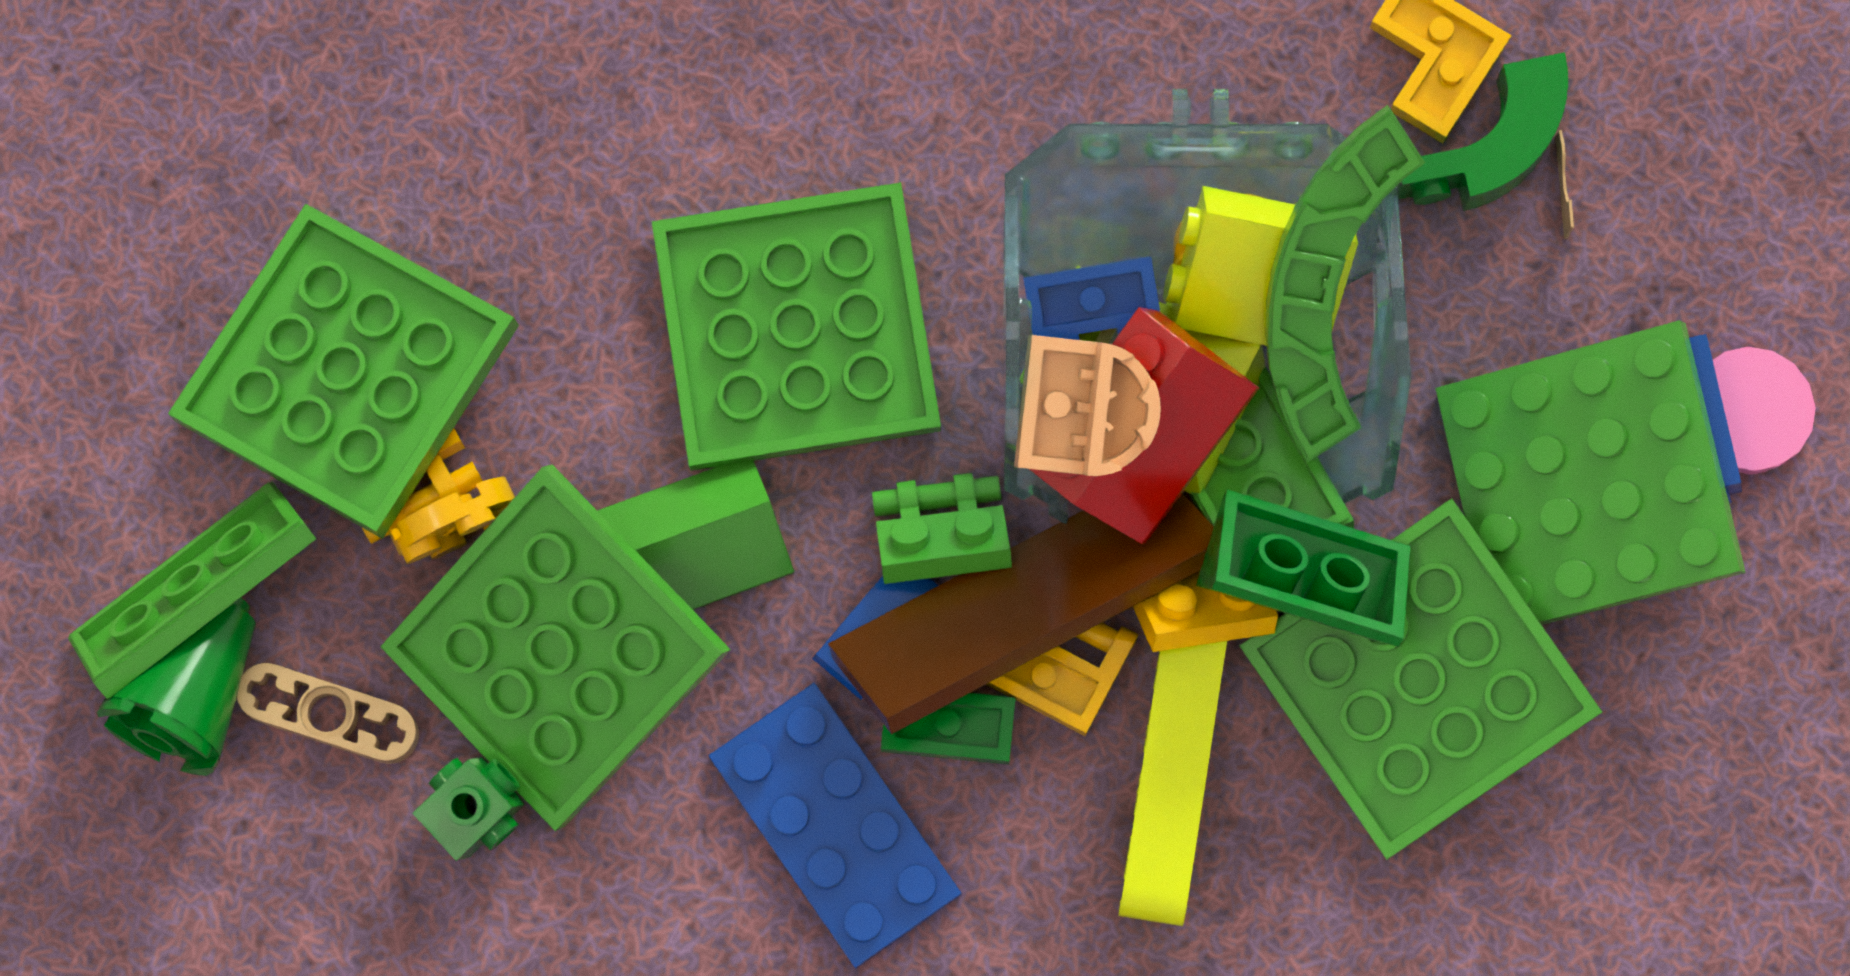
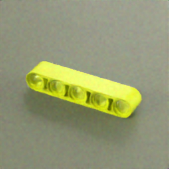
M1227 641L1159 651L1118 916L1183 926Z

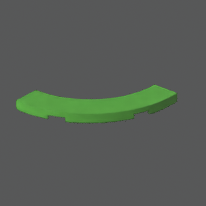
M1388 105L1359 125L1331 153L1314 174L1291 213L1281 236L1271 269L1266 300L1265 327L1269 370L1276 398L1287 426L1307 463L1362 428L1350 407L1342 387L1332 342V312L1334 313L1337 288L1346 261L1345 256L1362 223H1366L1369 216L1382 200L1404 178L1425 164V161Z

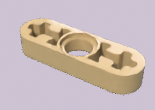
M272 663L254 665L242 675L237 694L238 703L249 717L259 723L385 764H394L405 760L413 753L418 744L419 729L415 719L406 709L397 704ZM269 677H276V687L284 694L298 698L299 685L309 687L298 703L297 722L293 723L286 720L291 715L293 709L278 702H270L265 711L258 710L259 700L251 694L253 686L255 684L264 686L268 682ZM326 696H334L341 699L345 704V720L340 727L333 731L324 732L317 730L311 722V709L319 699ZM361 704L370 707L365 712L363 718L378 725H386L390 716L397 717V727L405 733L403 742H391L387 751L379 750L380 740L372 733L359 729L358 741L356 743L348 741L347 738L352 734L358 722V706Z

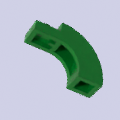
M1565 52L1503 64L1496 80L1500 97V117L1494 129L1484 138L1469 146L1421 156L1425 164L1404 178L1394 188L1396 200L1413 197L1414 204L1416 205L1432 204L1449 198L1451 196L1450 189L1458 188L1462 209L1467 211L1493 202L1518 186L1542 159L1562 119L1568 92V67Z

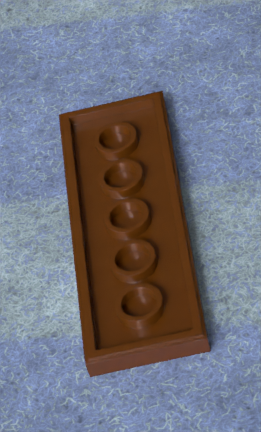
M1183 493L1145 544L1135 541L1082 510L1010 548L1012 568L960 574L828 643L829 649L838 667L888 731L893 734L1201 570L1214 526Z

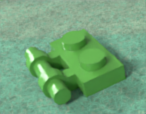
M972 472L955 474L951 482L916 486L915 480L896 482L897 489L872 492L875 517L900 514L901 517L899 519L876 521L884 584L1012 568L1011 550L1003 505L977 508L979 503L1001 501L998 475L973 479ZM957 506V511L920 516V511Z

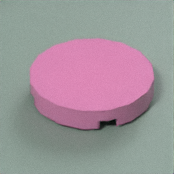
M1754 347L1725 351L1713 359L1739 473L1753 475L1767 472L1780 467L1795 457L1812 432L1816 409L1810 384L1796 365L1774 351Z

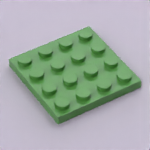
M901 182L652 221L690 471L749 460L757 461L941 432Z
M305 204L168 414L180 425L383 539L519 327V324L513 316Z
M1678 320L1435 388L1464 516L1541 625L1746 573L1686 323Z
M553 464L542 467L380 646L489 762L492 759H496L510 771L520 785L516 791L554 831L565 827L731 650Z
M1452 498L1392 539L1393 541L1411 546L1404 639L1399 647L1370 640L1286 613L1277 619L1275 634L1251 637L1239 645L1386 860L1603 713Z

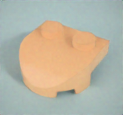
M1028 335L1014 467L1087 476L1107 475L1122 470L1123 467L1131 463L1143 450L1150 446L1157 432L1161 406L1155 381L1150 378L1146 369L1134 355L1121 347L1102 342Z

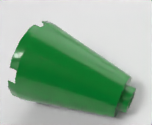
M239 598L108 700L105 698L97 711L98 717L109 716L104 727L127 746L155 761L160 762L161 753L179 756L186 759L180 771L203 776L213 773L220 761L256 627L255 620L248 613L250 605L242 598Z

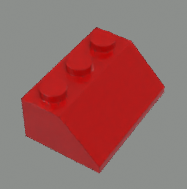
M1138 307L1112 345L1132 353L1146 369L1150 378L1156 383L1161 410L1158 429L1150 446L1143 450L1131 463L1123 467L1122 470L1107 475L1087 476L1036 469L1029 470L1075 506L1135 541L1145 544L1259 390V387L1159 310Z

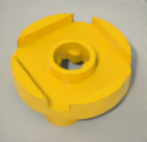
M496 477L477 483L476 486L480 495L472 498L470 493L459 496L458 492H455L397 523L398 528L389 530V535L398 554L404 557L407 564H410L429 555L432 560L465 546L467 542L463 535L481 528L485 531L515 498L506 477Z

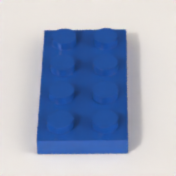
M815 682L708 755L855 969L962 895L957 885Z

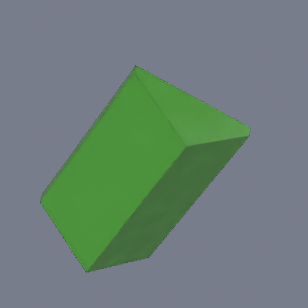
M753 460L715 467L597 510L692 610L795 573L772 505Z

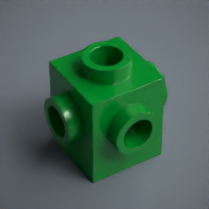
M482 757L468 759L463 764L458 758H455L431 779L429 785L435 792L412 813L445 850L458 861L471 857L483 844L490 851L501 844L518 827L519 824L513 816L525 803L515 793L520 787L518 781L496 759H492L487 763ZM471 796L474 797L477 803L475 813L470 807Z

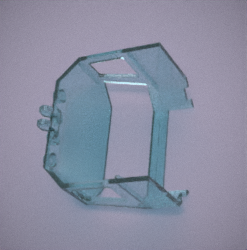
M1172 89L1171 122H1158L1155 124H1110L1107 122L1068 124L1005 174L1003 233L1004 490L1022 500L1032 495L1048 504V515L1067 524L1068 500L1029 469L1014 467L1028 335H1031L1032 304L1027 299L1019 298V274L1028 277L1075 269L1077 265L1087 267L1151 256L1158 301H1164L1163 293L1166 276L1170 265L1173 264L1174 235L1182 221L1186 207L1197 206L1202 186L1241 194H1253L1262 198L1296 205L1314 174L1331 153L1346 139L1345 136L1329 124H1303L1300 122L1239 124L1228 122V89H1213L1212 97L1209 101L1211 124H1188V120L1191 117V99L1188 97L1187 89ZM1397 186L1382 200L1369 216L1366 223L1363 222L1357 231L1358 246L1346 283L1347 286L1373 271L1374 335L1366 390L1348 399L1350 407L1362 428L1317 456L1344 504L1361 495L1373 501L1394 490L1411 382Z

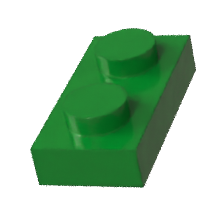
M968 693L893 734L883 724L881 752L1009 765L1016 698Z

